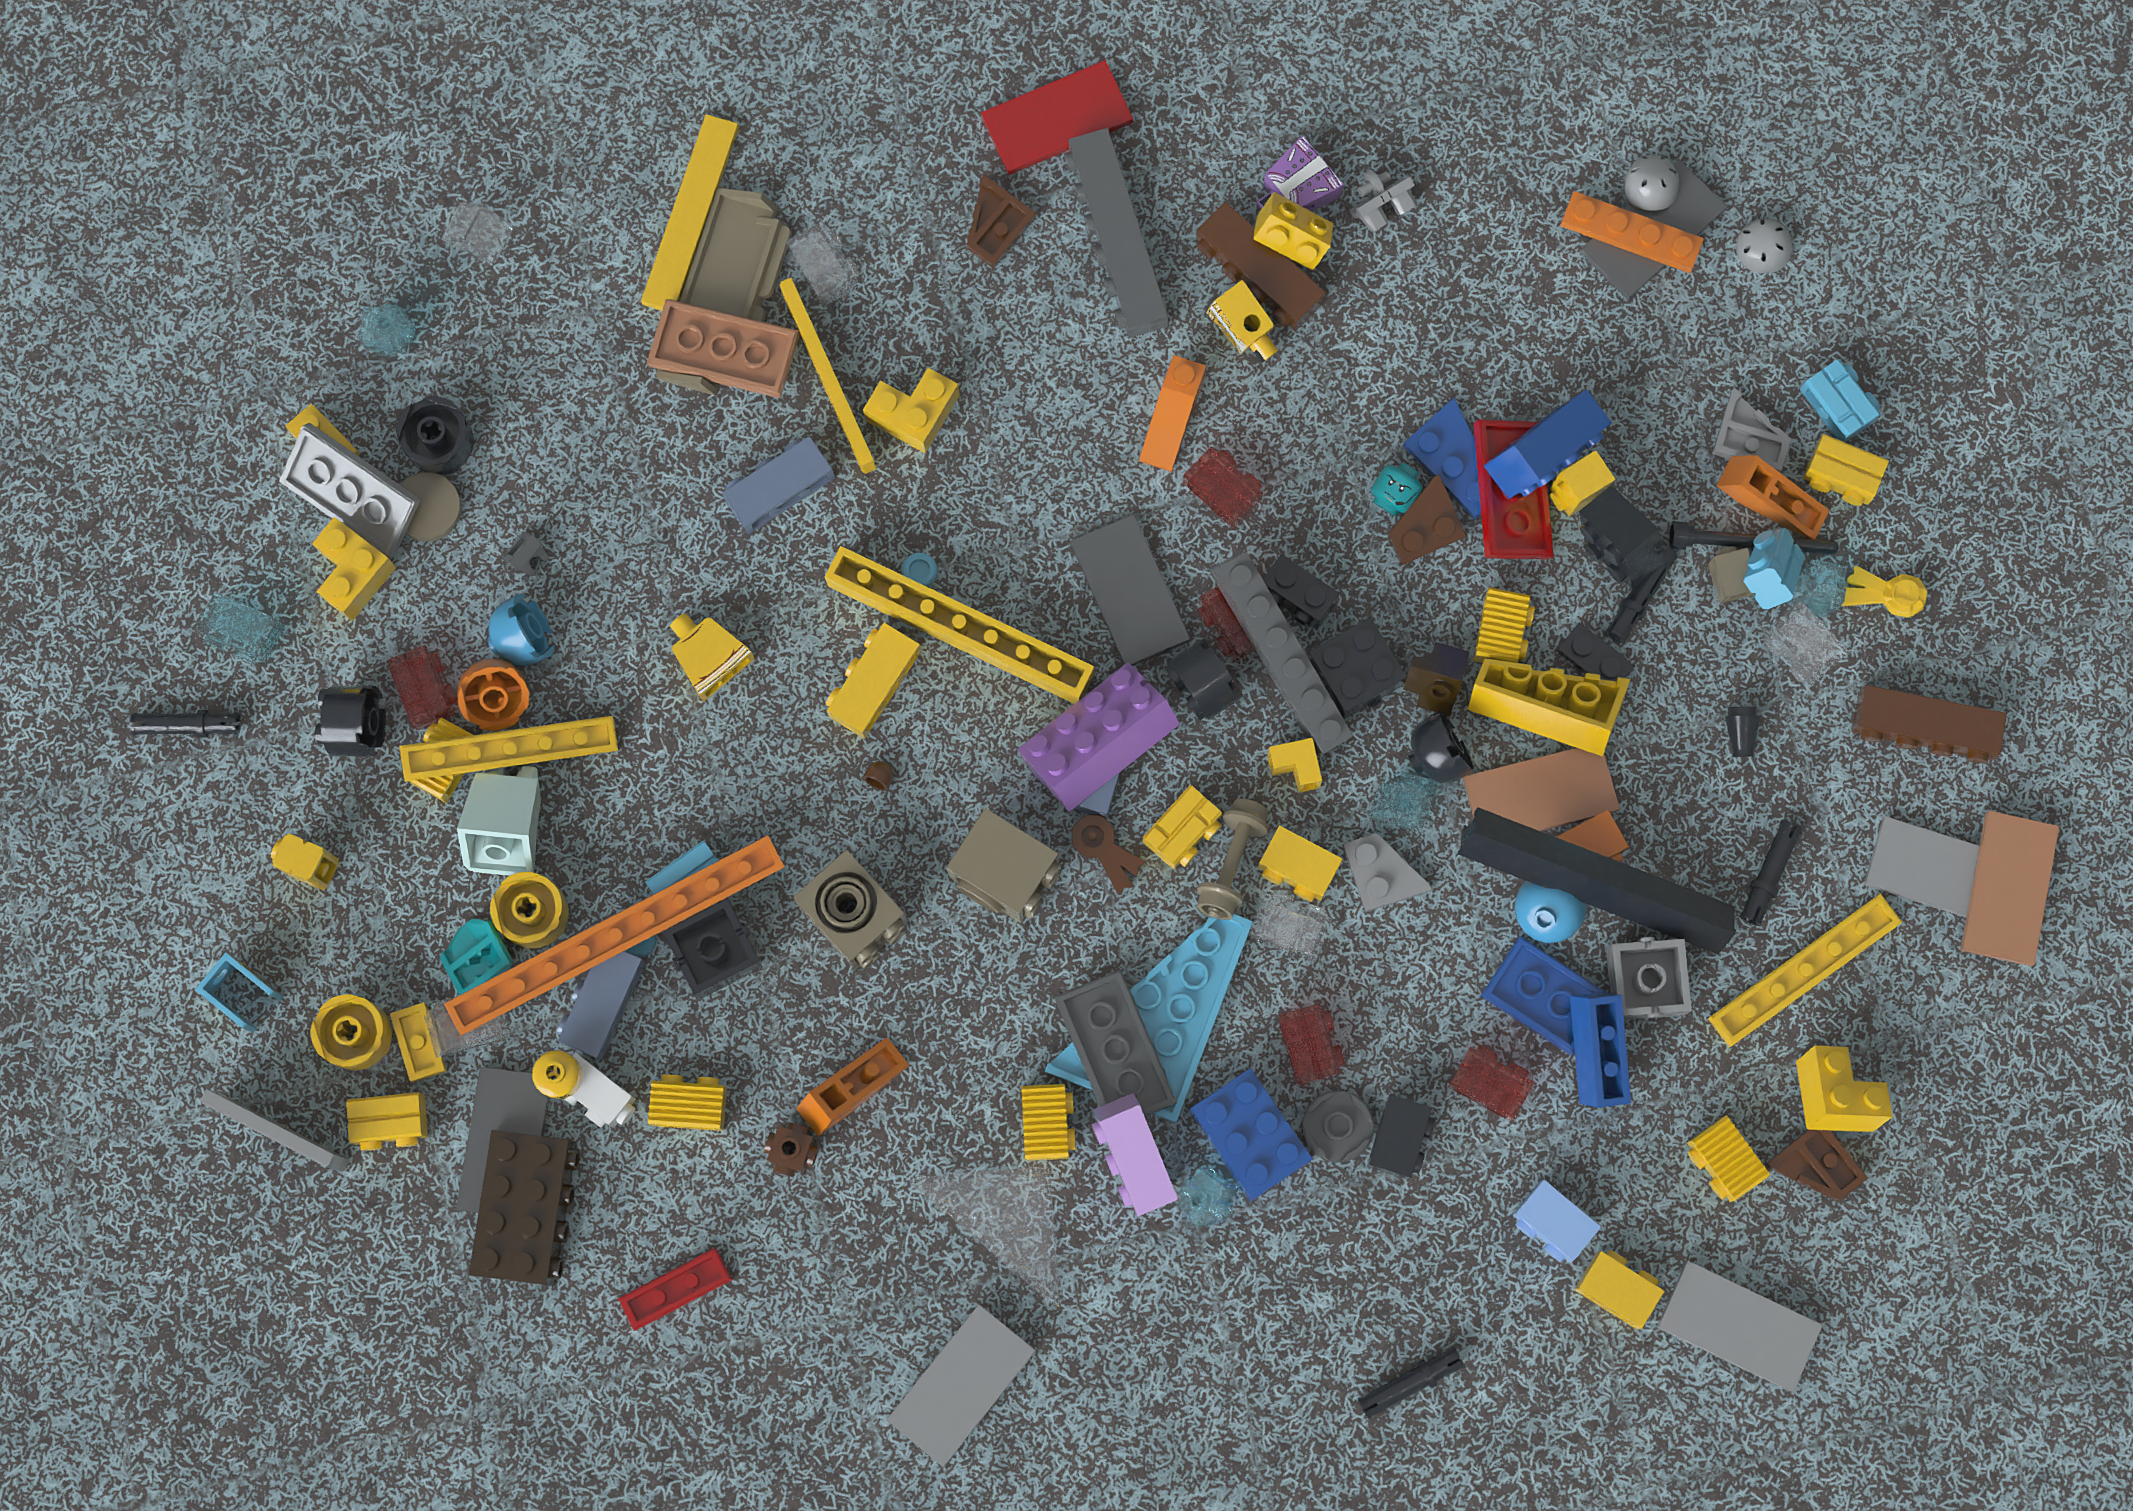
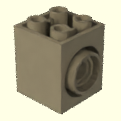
M987 808L983 810L946 867L949 878L957 883V888L963 894L994 913L1002 911L1019 923H1022L1025 917L1033 918L1042 903L1040 900L1041 892L1045 887L1051 889L1061 874L1057 852Z
M845 850L793 896L798 907L854 970L860 966L864 969L869 967L880 956L878 950L885 943L889 942L893 945L907 932L904 928L908 924L905 913L848 850ZM847 902L857 903L856 909L849 914L841 913L842 906Z

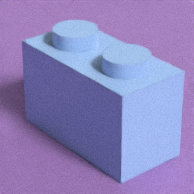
M1545 1180L1537 1184L1513 1214L1519 1220L1515 1225L1528 1237L1533 1239L1537 1235L1547 1243L1544 1250L1559 1262H1562L1563 1259H1566L1568 1262L1574 1261L1601 1228V1226Z

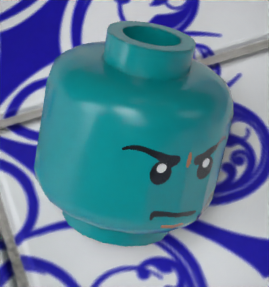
M1403 462L1400 463L1399 467L1386 465L1371 487V494L1375 497L1373 503L1393 516H1397L1398 513H1405L1423 490L1421 482L1416 479L1419 472Z

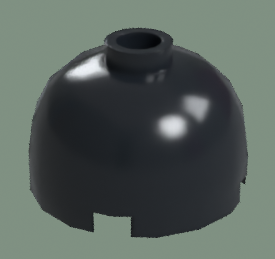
M1441 710L1425 718L1416 726L1410 741L1413 753L1408 755V758L1418 774L1425 772L1433 781L1451 783L1474 772V764L1463 740L1459 741L1452 729L1455 726Z

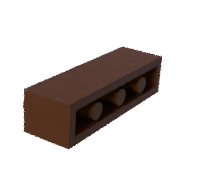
M1225 201L1197 229V248L1208 259L1214 257L1223 265L1221 267L1222 271L1230 280L1234 282L1243 280L1259 304L1264 303L1273 311L1271 314L1278 324L1284 328L1289 325L1296 332L1324 304L1326 292L1286 256L1254 240L1255 228Z
M1865 685L1858 691L1852 732L1861 734V739L1869 742H1882V739L1896 741V746L1913 750L1917 749L1918 746L1931 748V753L1938 756L1950 757L1953 756V753L1967 755V761L1986 764L1988 760L1992 761L2001 754L2007 713Z

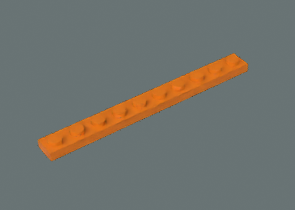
M767 835L444 1003L460 1036L771 875L784 868V865Z

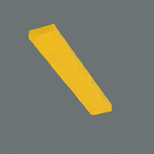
M705 114L641 299L642 305L662 311L666 299L680 301L716 189L719 188L739 130L738 123Z
M792 278L780 282L783 298L860 469L865 474L876 470L872 455Z
M613 716L403 745L399 746L404 782L613 752L618 751Z
M1880 893L1714 1013L1708 1020L1730 1048L1901 924V919Z

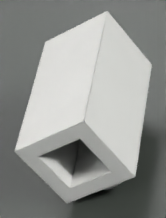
M575 1052L573 1057L579 1061L582 1067L583 1080L575 1094L565 1100L573 1106L579 1101L589 1109L585 1116L600 1128L605 1123L613 1128L617 1123L624 1125L635 1111L632 1104L636 1099Z

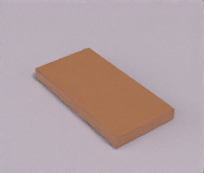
M666 299L647 364L649 367L678 374L703 377L710 382L781 399L800 333L798 330Z
M1579 748L1463 777L1473 818L1474 811L1479 807L1533 829L1544 831L1591 819L1606 810L1609 813L1620 810L1605 755L1602 757Z
M1990 810L1985 812L1960 951L2026 966L2035 965L2059 826Z

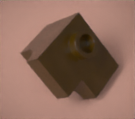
M1435 642L1433 651L1428 656H1413L1403 690L1419 694L1416 707L1433 712L1441 710L1447 716L1451 715L1470 652Z

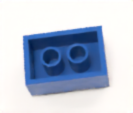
M1585 389L1553 410L1487 462L1484 467L1508 499L1518 493L1525 497L1536 488L1542 487L1557 475L1556 472L1561 468L1567 467L1581 456L1580 453L1586 448H1591L1605 436L1601 431L1612 422L1589 391Z
M1251 1068L1190 1109L1191 1115L1250 1202L1312 1160V1157Z

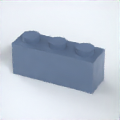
M810 436L804 440L798 438L784 448L785 452L775 459L772 457L764 459L755 467V472L745 478L743 476L737 477L727 484V490L722 492V495L748 535L835 479L833 469Z
M623 951L590 968L585 982L580 981L573 992L572 1001L575 1004L570 1015L565 1014L558 1025L557 1034L560 1035L558 1042L603 1061L646 962Z

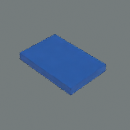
M1519 936L1480 997L1572 1056L1575 1048L1570 996L1605 991Z

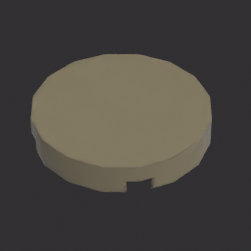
M430 472L417 473L407 477L400 484L421 499L406 531V535L420 542H434L446 537L456 523L459 522L462 515V501L456 487L446 477Z

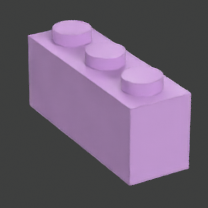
M1134 1093L1094 1109L1093 1111L1098 1122L1091 1125L1099 1144L1101 1145L1106 1142L1110 1150V1154L1104 1157L1112 1176L1119 1174L1123 1185L1117 1188L1125 1207L1132 1205L1137 1216H1140L1178 1200Z

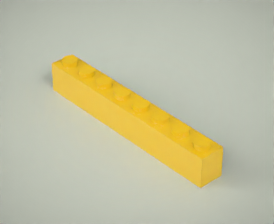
M842 546L839 547L825 575L828 587L1073 704L1085 696L1095 676L1093 665Z

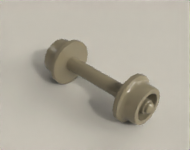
M1242 798L1236 799L1231 809L1223 814V822L1235 830L1217 883L1203 882L1197 888V892L1200 895L1197 908L1212 918L1230 920L1236 908L1243 905L1244 898L1238 892L1231 889L1233 879L1248 836H1264L1269 830V826L1266 824L1268 810L1255 801Z

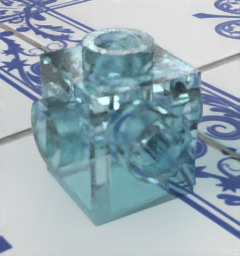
M383 304L382 308L364 306L359 340L365 349L374 350L376 354L387 357H394L396 353L407 354L408 344L413 343L415 338V323L412 322L406 311L402 307L393 304Z
M1211 1168L1197 1169L1194 1176L1189 1177L1182 1185L1179 1195L1182 1197L1177 1207L1186 1212L1184 1217L1198 1227L1218 1225L1219 1222L1223 1223L1233 1209L1231 1201L1239 1187Z

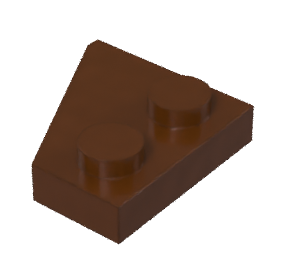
M1439 475L1431 478L1414 503L1387 533L1401 566L1466 537Z

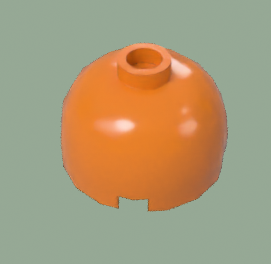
M483 659L473 663L463 672L458 683V706L463 717L468 722L470 720L473 724L479 725V728L485 731H501L515 725L519 721V716L528 708L529 689L522 673L512 663L502 659Z

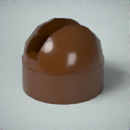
M879 760L873 762L866 769L862 778L870 786L881 791H887L893 781V770L887 762Z

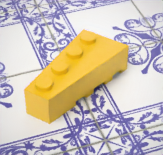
M1485 658L1473 687L1468 710L1603 757L1621 710L1630 679L1618 677L1617 681L1602 680L1600 675L1586 673L1585 677L1564 674L1563 669L1557 668L1539 671L1533 670L1531 665Z

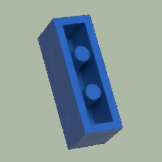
M1597 992L1570 996L1579 1104L1596 1108L1631 1104L1622 995Z

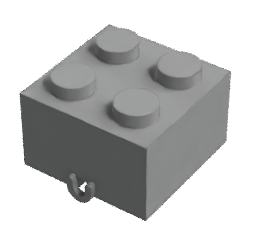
M1654 937L1641 938L1640 942L1612 944L1606 949L1610 993L1622 995L1624 1020L1685 1016L1692 1011L1684 939L1655 941Z

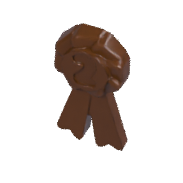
M1100 815L1083 816L1072 827V845L1085 858H1099L1116 893L1121 895L1124 888L1133 887L1132 882L1121 866L1137 877L1138 868L1142 867L1145 862L1114 844V828L1104 817Z

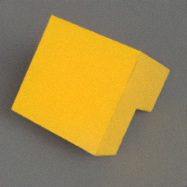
M1313 738L1268 748L1267 758L1272 776L1293 772L1298 793L1320 788L1322 777Z

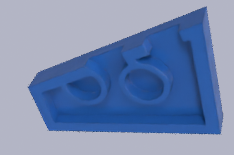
M1453 398L1407 439L1403 447L1432 477L1439 475L1446 491L1476 520L1481 515L1475 439L1455 398Z

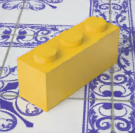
M883 623L879 630L874 628L864 643V646L867 648L860 659H853L845 672V676L848 677L841 689L836 687L826 701V705L829 706L827 709L829 717L864 739L922 652L920 644L886 623Z

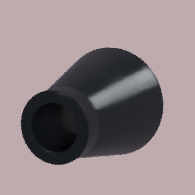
M1728 707V716H1725V721L1732 747V757H1754V746L1760 716L1757 715V707Z

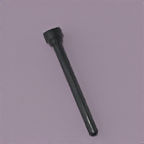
M1672 521L1669 532L1670 549L1685 550L1686 547H1692L1693 544L1753 548V541L1758 535L1695 530V527L1689 526L1688 522ZM1792 537L1794 539L1793 544H1797L1802 552L1835 554L1839 550V545L1836 541Z

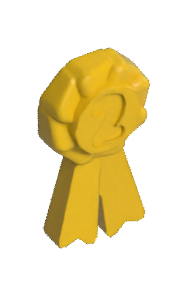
M1854 566L1853 574L1847 578V582L1860 588H1840L1843 596L1840 603L1841 606L1884 603L1891 614L1906 618L1922 611L1927 598L1926 587L1919 577L1900 574L1886 582L1859 566Z

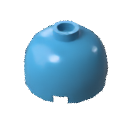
M523 593L517 594L498 605L489 619L488 644L492 652L516 666H528L551 657L555 650V644L549 647L544 632L552 634L546 616L534 601L527 603L523 600L527 596Z
M1524 881L1517 892L1514 910L1518 924L1527 935L1537 941L1557 943L1572 937L1586 918L1589 905L1562 890L1546 889Z

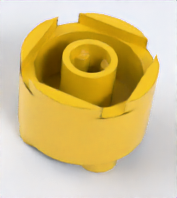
M527 871L515 873L504 879L492 897L490 914L495 927L511 942L524 948H540L554 942L564 933L568 921L569 908L563 892L551 880L540 874ZM532 903L537 909L532 912L531 917H527L523 912H526L528 904Z
M344 994L329 999L321 1006L311 1026V1039L317 1053L326 1061L346 1070L358 1071L377 1064L389 1052L392 1027L388 1016L378 1005L360 996ZM350 1026L358 1029L354 1033V1039L352 1040L346 1037L351 1032Z

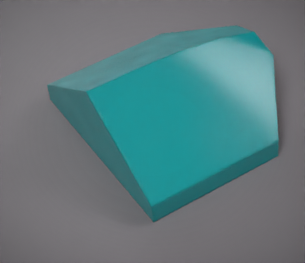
M472 918L457 930L447 950L443 951L440 955V960L459 995L509 970L514 963L493 922Z

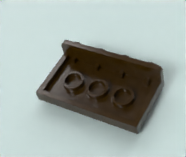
M491 1130L469 1268L470 1276L555 1286L556 1279L559 1280L561 1278L564 1268V1260L560 1257L561 1245L566 1243L569 1235V1222L565 1221L567 1206H572L575 1196V1187L571 1185L573 1170L576 1171L580 1163V1149H576L577 1143L575 1141Z

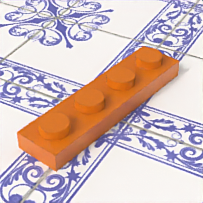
M1576 191L1572 193L1560 225L1561 227L1687 273H1691L1704 240L1702 237Z

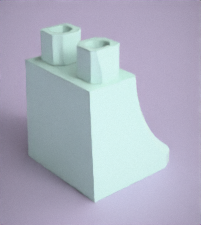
M522 766L519 768L517 776H507L505 767L475 773L457 827L463 865L468 870L509 876L519 872H534L537 828L541 804L536 767Z

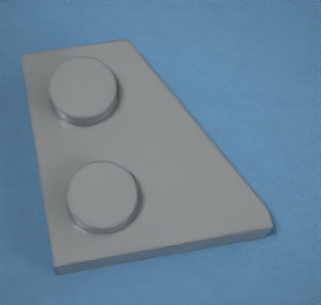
M1732 389L1712 454L1730 459L1731 456L1757 455L1778 472H1781L1791 438L1779 427L1773 426L1769 418L1759 409L1756 411L1741 397L1743 394L1740 391Z
M1378 833L1342 845L1365 913L1431 891L1430 884Z

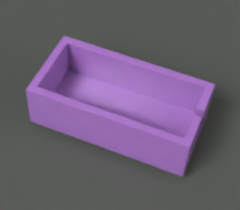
M1127 662L1017 750L1034 776L1070 812L1179 726L1180 723L1167 700Z

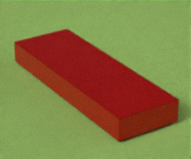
M715 1247L621 1296L618 1300L633 1330L637 1331L729 1283L733 1279L718 1249Z

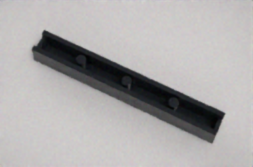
M1479 807L1474 811V818L1469 826L1465 825L1462 828L1461 844L1458 850V855L1546 889H1559L1570 893L1583 903L1674 938L1684 939L1687 943L1719 954L1736 934V929H1734L1735 906Z

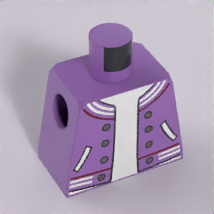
M1301 136L1265 174L1264 186L1269 193L1258 200L1257 205L1261 211L1272 193L1276 192L1313 212L1341 197L1344 184L1308 140Z

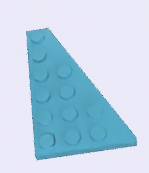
M1235 914L1230 920L1208 918L1201 927L1196 929L1180 946L1130 989L1177 1101V1104L1155 1112L1153 1115L1174 1123L1177 1122L1253 921ZM1073 1042L1051 1063L1047 1064L1045 1073L1093 1091Z

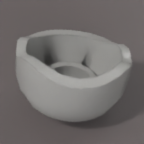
M1646 155L1637 159L1630 166L1625 179V195L1631 205L1643 210H1662L1670 207L1677 198L1679 175L1670 160L1660 155Z
M1760 218L1745 225L1739 232L1736 241V253L1739 261L1746 268L1757 273L1779 271L1787 265L1793 252L1792 237L1789 230L1782 223L1770 218ZM1777 245L1781 246L1783 250L1777 248ZM1750 247V250L1747 253H1744L1745 250ZM1766 255V261L1763 262L1762 256Z

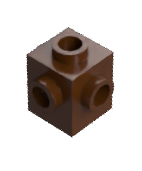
M789 1122L787 1128L778 1126L776 1133H769L764 1153L769 1154L767 1161L775 1165L774 1172L794 1178L795 1172L805 1174L807 1167L813 1168L819 1147L814 1146L816 1139L808 1135L809 1128ZM787 1142H794L796 1145V1151L792 1155H785L783 1152L784 1145Z

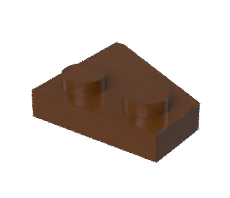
M984 174L980 181V190L966 244L967 249L994 269L1036 219V213Z
M1808 1129L1765 1163L1769 1169L1835 1201L1842 1200L1868 1179L1830 1130Z

